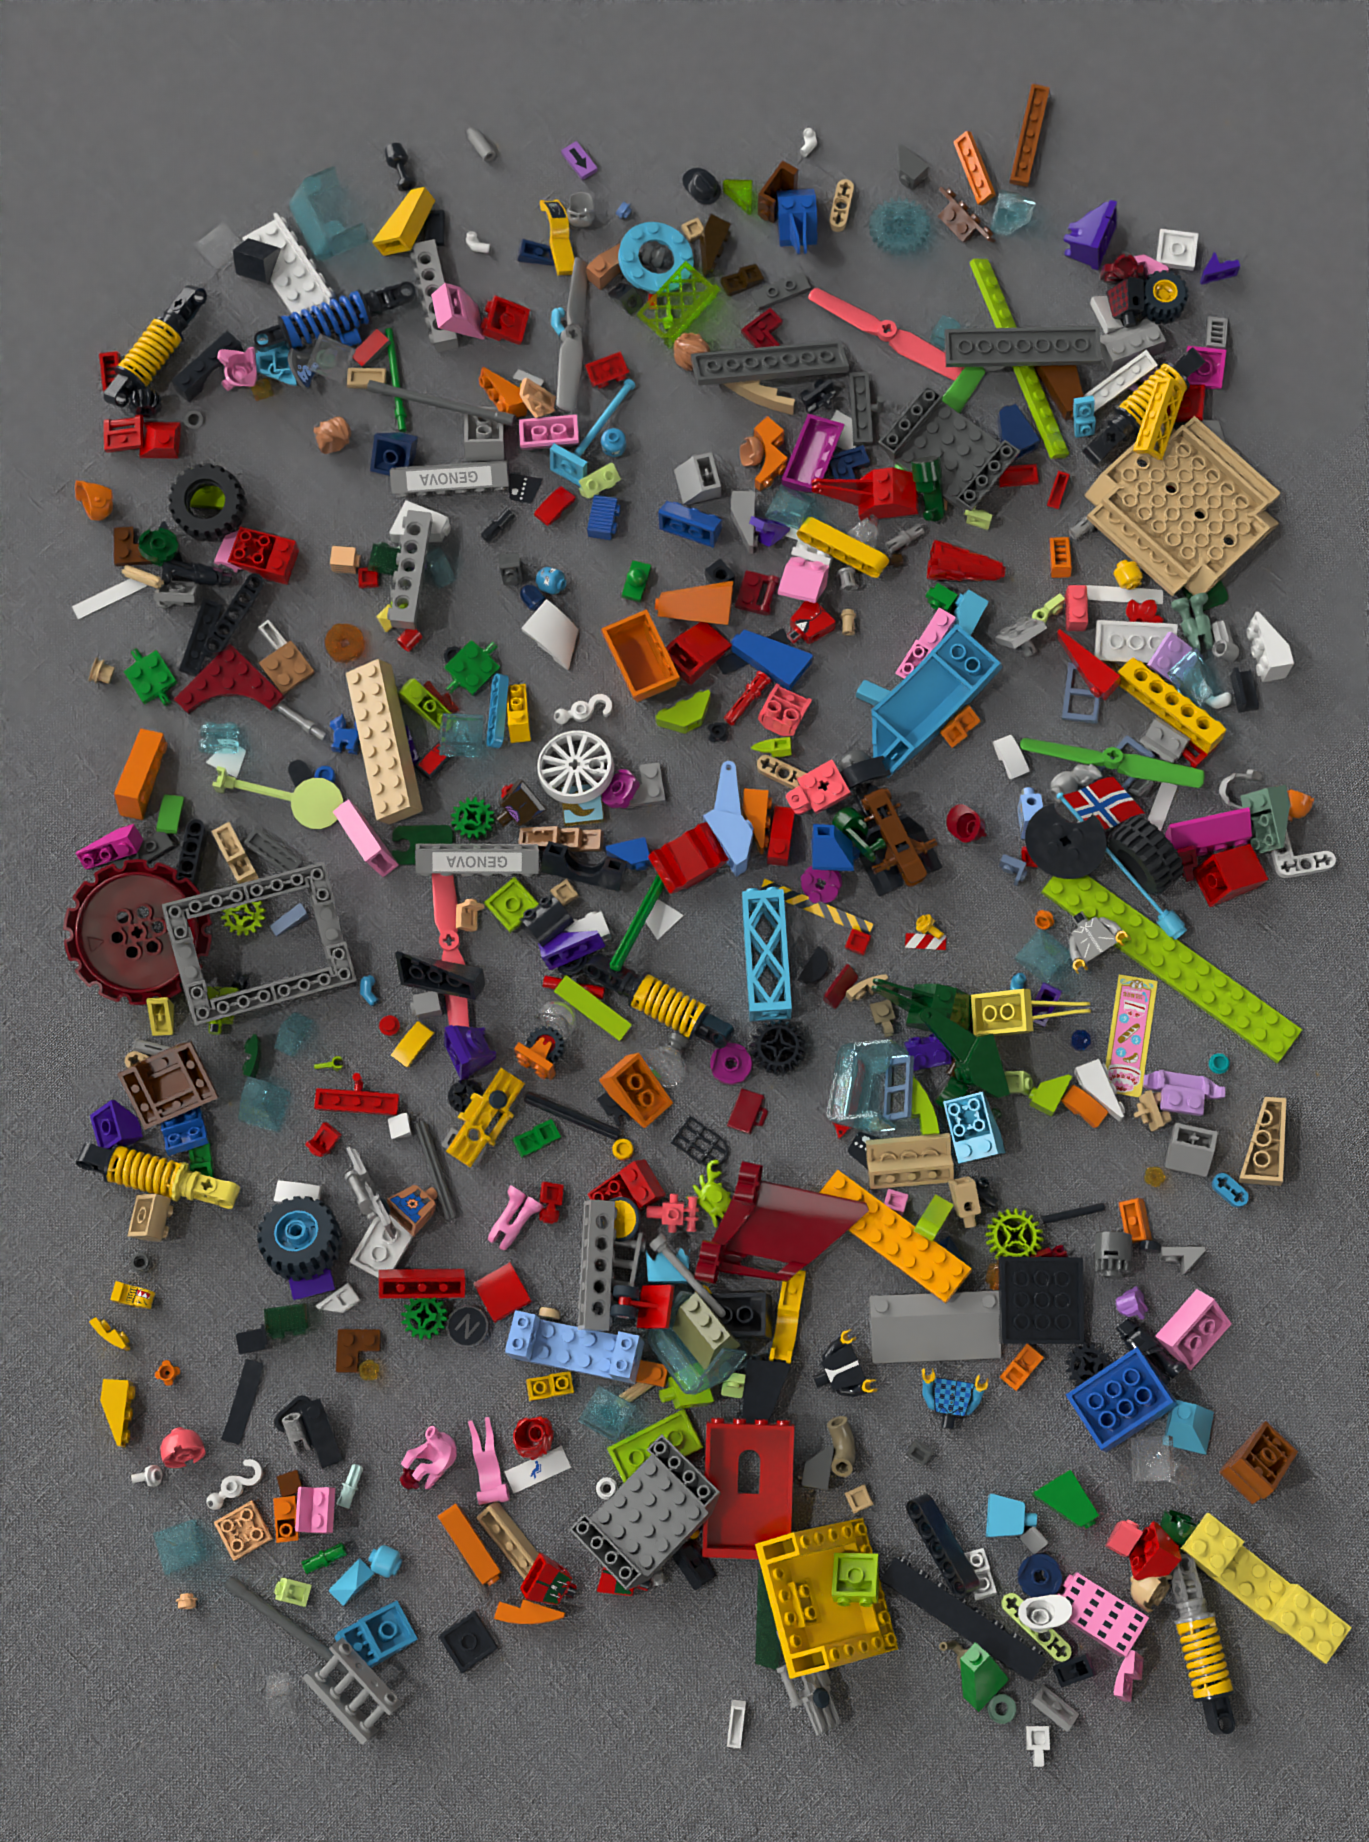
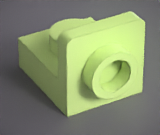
M976 506L972 511L965 510L964 515H967V524L986 530L989 529L992 514L985 510H976Z
M1025 1071L1004 1072L1010 1094L1022 1093L1030 1095L1033 1081L1028 1073Z
M724 1371L721 1395L741 1399L745 1375Z
M281 1578L275 1587V1599L306 1607L312 1585Z

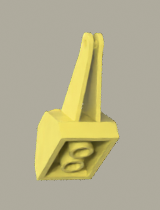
M1030 989L971 995L974 1035L993 1033L994 1036L1024 1034L1033 1031L1034 1020L1091 1013V1009H1080L1032 1016V1006L1079 1007L1090 1006V1002L1031 1001Z

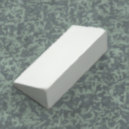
M1107 296L1091 298L1090 305L1105 334L1124 327L1120 319L1112 317Z

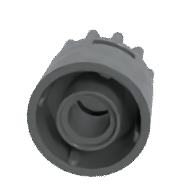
M1123 1232L1096 1233L1095 1271L1103 1273L1104 1278L1121 1279L1123 1274H1130L1132 1272V1235Z

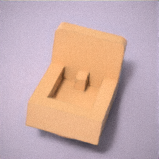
M466 899L465 902L457 904L456 928L469 932L477 931V911L484 909V904L477 903L475 899Z

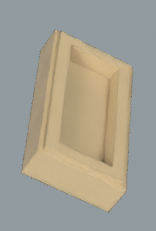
M348 368L347 388L367 389L369 380L386 383L387 370L386 368Z

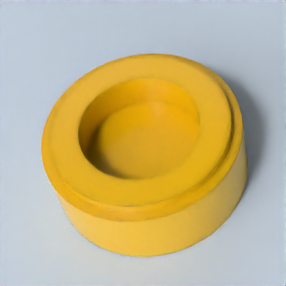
M627 1139L617 1140L612 1147L613 1155L618 1160H628L633 1154L632 1143Z

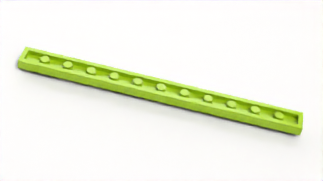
M973 259L969 264L996 328H1017L989 260ZM1012 366L1050 459L1066 458L1069 455L1068 449L1033 366Z

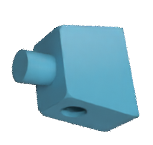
M995 1494L988 1495L987 1538L1022 1535L1024 1526L1036 1527L1037 1513H1026L1024 1502Z

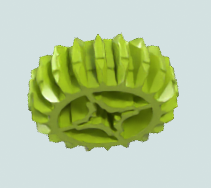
M1015 1208L1013 1215H1011V1211L1006 1209V1216L999 1212L997 1214L999 1219L995 1217L991 1219L994 1225L988 1224L987 1226L992 1232H986L985 1237L992 1239L986 1241V1245L994 1246L989 1252L997 1251L996 1260L1000 1256L1030 1257L1029 1254L1036 1255L1035 1250H1041L1042 1248L1037 1243L1042 1242L1043 1238L1037 1235L1043 1231L1042 1229L1035 1230L1039 1222L1036 1221L1032 1224L1031 1221L1034 1216L1030 1215L1027 1219L1025 1217V1210H1023L1021 1215H1018V1209ZM1009 1221L1022 1223L1017 1228L1004 1225V1223ZM998 1228L1006 1239L1002 1247L997 1238ZM1026 1228L1031 1235L1030 1246L1023 1238V1232ZM1019 1230H1021L1017 1237L1018 1241H1016L1015 1239L1014 1242L1012 1241L1010 1244H1008L1011 1238L1010 1233H1012L1013 1235L1014 1233H1017ZM1013 1246L1025 1250L1017 1254L1007 1252Z

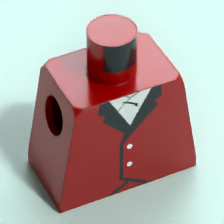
M804 601L790 618V626L793 630L787 634V638L793 644L800 638L807 644H811L833 631L836 621L817 602Z

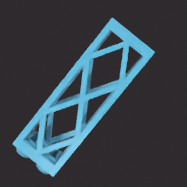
M769 887L767 890L749 888L746 891H742L750 1021L791 1019L792 1005L784 890L778 887ZM749 911H753L749 919ZM763 914L775 929L767 946L755 930ZM779 941L781 944L782 966L773 955ZM751 944L761 956L754 970H752ZM766 965L779 981L771 997L768 996L758 982ZM784 991V1001H779ZM754 995L760 1003H755Z

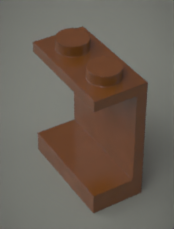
M783 160L758 193V215L763 220L770 221L773 224L776 221V200L774 199L776 191H780V189L798 190V169Z

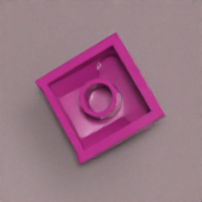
M1187 346L1186 352L1194 347L1206 361L1187 378L1189 384H1205V389H1222L1226 350Z

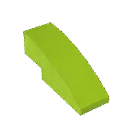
M913 1076L911 1119L919 1118L921 1136L939 1134L937 1118L929 1097L918 1080Z

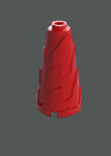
M933 541L930 550L931 557L928 560L927 579L997 581L1000 578H1004L1006 566H1003L1002 562L943 541Z

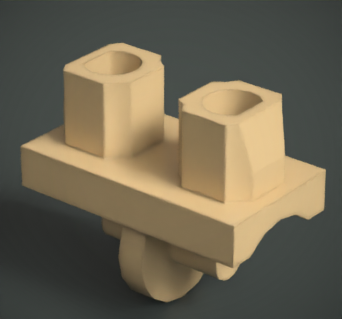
M1149 1090L1139 1096L1140 1103L1137 1104L1139 1111L1134 1113L1135 1119L1141 1118L1143 1124L1148 1123L1151 1132H1154L1169 1123L1171 1116L1168 1111L1159 1112L1158 1105L1161 1103V1092L1152 1093V1090Z

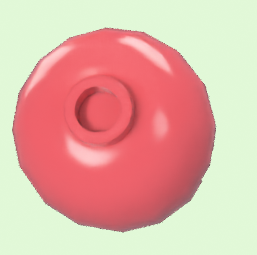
M182 1427L173 1429L164 1438L160 1447L162 1461L167 1468L185 1467L186 1464L184 1462L193 1459V1463H196L205 1455L201 1437L195 1431Z

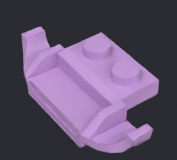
M1164 1070L1144 1075L1143 1087L1148 1090L1161 1092L1160 1110L1202 1116L1204 1112V1099H1222L1225 1097V1087L1217 1086L1204 1076L1187 1075Z

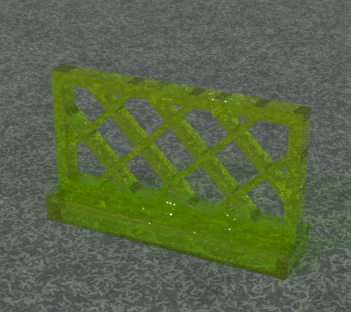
M685 261L638 311L636 316L664 340V344L670 348L675 340L686 331L718 296L721 288L716 284L713 286ZM684 268L691 273V279H681V272ZM671 283H679V292H669V285ZM682 283H692L693 292H682ZM695 283H702L707 289L704 292H696ZM659 296H666L667 305L657 306V298ZM670 296H680V305H670ZM683 296H693V304L684 305ZM668 309V318L658 319L657 310ZM671 309H681V317L671 318ZM646 310H654L655 319H648L643 313ZM669 322V330L663 333L659 329V323Z

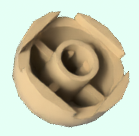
M1132 1575L1130 1582H1132L1131 1596L1135 1603L1147 1613L1152 1612L1153 1610L1150 1607L1153 1604L1158 1606L1169 1591L1171 1585L1167 1582L1168 1579H1173L1172 1575L1148 1577L1138 1581Z

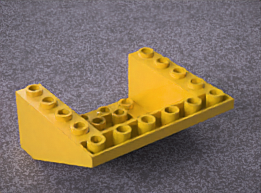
M863 1518L793 1532L755 1544L790 1679L898 1650L897 1639L893 1631L879 1573L878 1603H873L871 1607H863L856 1602H851L850 1606L846 1607L839 1606L837 1602L833 1601L831 1596L834 1553L873 1554Z

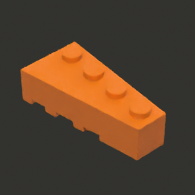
M140 728L114 792L121 816L143 820L158 769L161 765L162 756L167 750V742H165L163 733Z

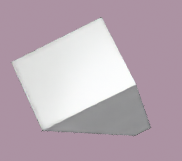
M269 620L258 627V630L276 650L287 643Z
M732 1700L727 1747L741 1748L746 1701Z

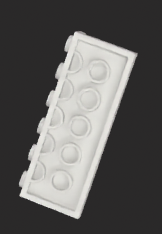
M277 213L273 214L275 220L242 238L243 241L250 238L281 248L270 282L291 314L297 312L300 315L301 310L304 308L310 312V307L313 305L320 309L322 302H326L329 305L330 300L335 298L333 290L325 286L326 281L322 274H317L315 271L317 268L312 259H307L304 247L297 244L298 240L294 232H289L287 229L288 224L283 217L280 218Z

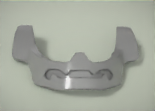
M1248 769L1246 774L1233 773L1225 778L1219 787L1220 796L1225 803L1236 810L1243 809L1242 806L1235 805L1230 801V798L1227 796L1229 786L1233 782L1243 779L1261 781L1262 775L1259 772Z

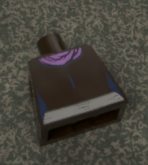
M519 779L499 802L504 811L496 817V820L502 827L506 826L511 820L517 826H521L547 809L526 783Z

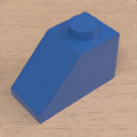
M645 837L605 846L607 856L627 861L626 867L631 870L641 871L651 866Z

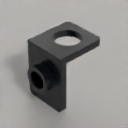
M621 282L608 293L609 297L620 300L629 315L633 314L643 305V301L634 286ZM634 296L636 304L633 307H629L628 299Z
M261 1324L260 1329L236 1334L240 1355L268 1349L264 1324Z

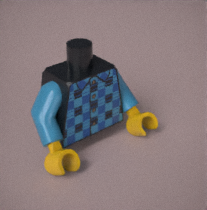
M924 1368L921 1371L923 1377L922 1395L928 1408L933 1410V1414L942 1416L941 1428L954 1430L955 1418L964 1419L965 1415H971L980 1404L984 1390L988 1387V1378L984 1384L978 1382L980 1375L976 1377L975 1383L935 1377L933 1368L930 1375H925Z

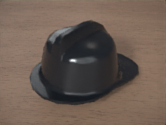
M692 168L684 173L682 184L698 203L710 205L719 199L721 188L715 177L707 170Z

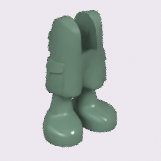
M1206 592L1192 596L1189 602L1186 597L1171 602L1172 609L1179 612L1183 619L1181 623L1183 634L1188 639L1190 647L1197 652L1201 650L1198 640L1200 635H1202L1207 650L1213 648L1214 645L1210 618L1208 615L1203 614V605L1208 600ZM1189 603L1196 619L1191 618L1189 611Z

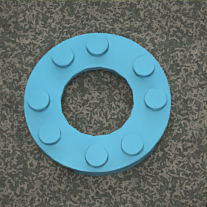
M646 222L636 225L625 234L618 251L619 266L625 278L634 287L649 291V294L664 295L680 289L687 282L693 269L694 258L690 244L678 230L664 223ZM657 241L662 245L668 246L674 256L673 267L666 273L661 274L652 273L645 269L638 257L639 249L647 242Z

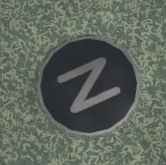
M464 1305L456 1308L447 1319L446 1330L448 1337L455 1345L461 1348H473L480 1345L487 1337L489 1323L487 1316L481 1309L471 1305Z

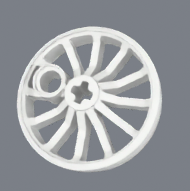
M569 731L554 737L544 746L538 759V776L543 789L552 798L563 803L580 804L595 799L607 789L614 775V761L609 748L601 738L586 731ZM572 741H581L575 756ZM568 742L571 757L559 746ZM589 742L595 744L591 749H589L584 754L587 744ZM555 751L563 759L550 757L549 755ZM599 751H604L606 754L604 756L592 758ZM545 764L558 766L544 770ZM558 775L550 783H547L545 780L547 777ZM566 780L563 791H557L555 788ZM581 780L587 781L593 788L583 792ZM576 781L579 793L569 794L572 784Z

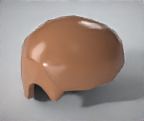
M754 436L744 438L747 442L740 445L742 465L744 467H752L760 464L764 456L762 442Z

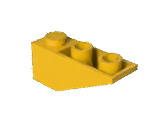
M526 684L509 685L507 714L511 743L531 741Z
M103 1379L100 1401L117 1446L125 1448L126 1443L130 1440L128 1422L132 1420L133 1409L130 1406L131 1399L135 1397L136 1389L133 1386V1382L129 1380Z

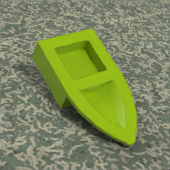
M784 737L764 740L751 746V749L761 753H771L772 757L792 755L791 738Z

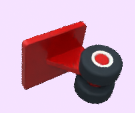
M626 1285L614 1286L613 1296L619 1298V1302L611 1306V1316L635 1319L636 1308H638L637 1328H669L674 1286L643 1285L640 1302L632 1301L639 1298L640 1290L638 1288Z

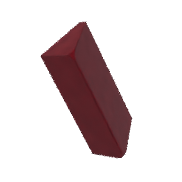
M849 964L844 966L823 995V1001L834 1009L838 1007L846 996V991L858 979V975Z

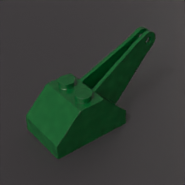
M873 979V984L875 985L871 987L872 991L908 1012L906 1027L931 1032L920 1020L919 1013L923 1008H932L967 1031L969 1030L972 1017L971 995L957 988L941 984H915L914 989L883 979Z
M923 1008L920 1011V1020L956 1060L954 1071L956 1078L977 1093L984 1092L985 1097L1000 1098L1010 1095L993 1033L974 1035L932 1008Z

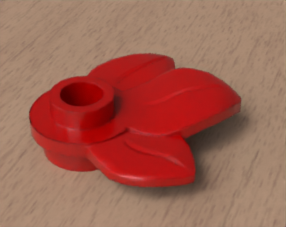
M1131 599L1127 604L1125 613L1129 618V622L1162 623L1164 620L1162 617L1155 615L1157 612L1155 600H1146L1138 604L1135 600Z

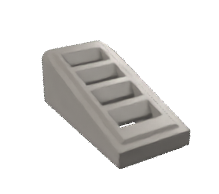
M1208 317L1205 339L1206 348H1226L1228 319ZM1212 323H1218V324H1223V325H1222V326L1212 325ZM1212 329H1220V330H1222V332H1221V331H1213ZM1211 340L1221 341V343L1211 342Z

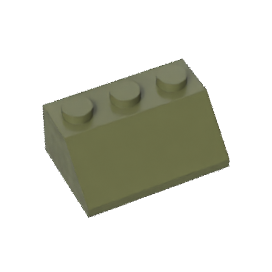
M696 1292L679 1307L672 1329L706 1373L709 1374L736 1350L740 1344L712 1308Z

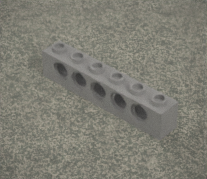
M435 239L414 243V251L410 253L412 262L417 263L418 267L414 268L416 280H421L418 289L420 296L425 298V301L421 302L424 313L428 312L429 316L425 320L427 329L432 330V334H429L431 346L435 345L436 352L459 348L455 332L444 329L438 330L431 294L444 284Z
M408 510L407 517H403L402 528H405L404 535H400L399 546L402 548L401 553H397L396 564L399 567L398 571L394 572L393 583H396L395 590L392 589L390 601H393L392 608H388L387 619L390 620L392 627L413 630L416 628L433 522L430 512ZM413 531L420 532L418 535L411 534ZM410 549H416V550H417V551H416L415 553H413V554L408 553V551H409ZM408 567L414 568V570L411 572L405 571V569ZM405 585L411 586L409 590L402 589ZM401 604H408V607L404 609L399 608Z
M592 1199L584 1201L578 1330L604 1332L609 1331V1327L612 1324L610 1306L613 1303L611 1284L614 1281L612 1263L615 1260V1250H613V1241L616 1239L614 1220L617 1217L615 1201ZM598 1218H601L603 1220V1228H600L598 1226ZM598 1239L603 1243L601 1250L596 1245ZM597 1260L600 1261L602 1265L600 1271H598L595 1267V1263ZM595 1282H598L601 1286L599 1293L594 1289ZM595 1303L598 1304L600 1308L598 1314H595L593 1311V1306Z

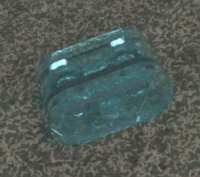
M205 722L204 725L200 726V736L205 738L199 741L198 750L200 752L208 754L238 753L239 742L233 740L240 737V727L236 726V723L216 724L214 722Z

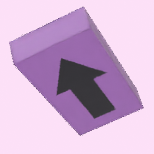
M577 141L561 150V154L581 180L598 171L596 165Z

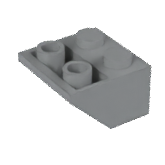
M712 452L693 456L674 469L683 506L721 497V484Z
M1175 1123L1171 1129L1164 1168L1207 1177L1215 1151L1218 1132Z

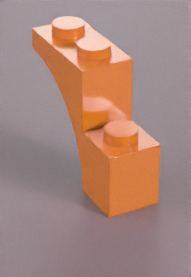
M768 416L754 428V437H757L762 442L765 455L763 468L755 478V488L760 492L764 488L771 486L774 478L782 475L787 467V457L777 449L784 442V430Z

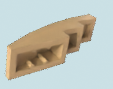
M760 380L723 384L738 395L756 404L793 415L795 399L777 396V388L760 385Z
M230 822L212 830L211 832L238 884L259 879Z

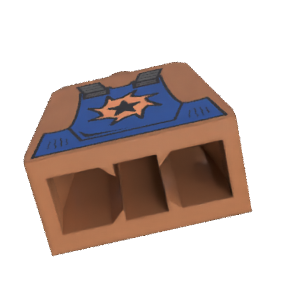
M413 1185L388 1198L387 1203L391 1209L389 1215L412 1236H415L433 1216L436 1206L434 1200L438 1197V1193L432 1187L424 1192L417 1185Z

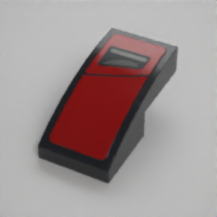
M443 737L418 761L415 768L430 780L443 769L445 763L457 755L459 749Z

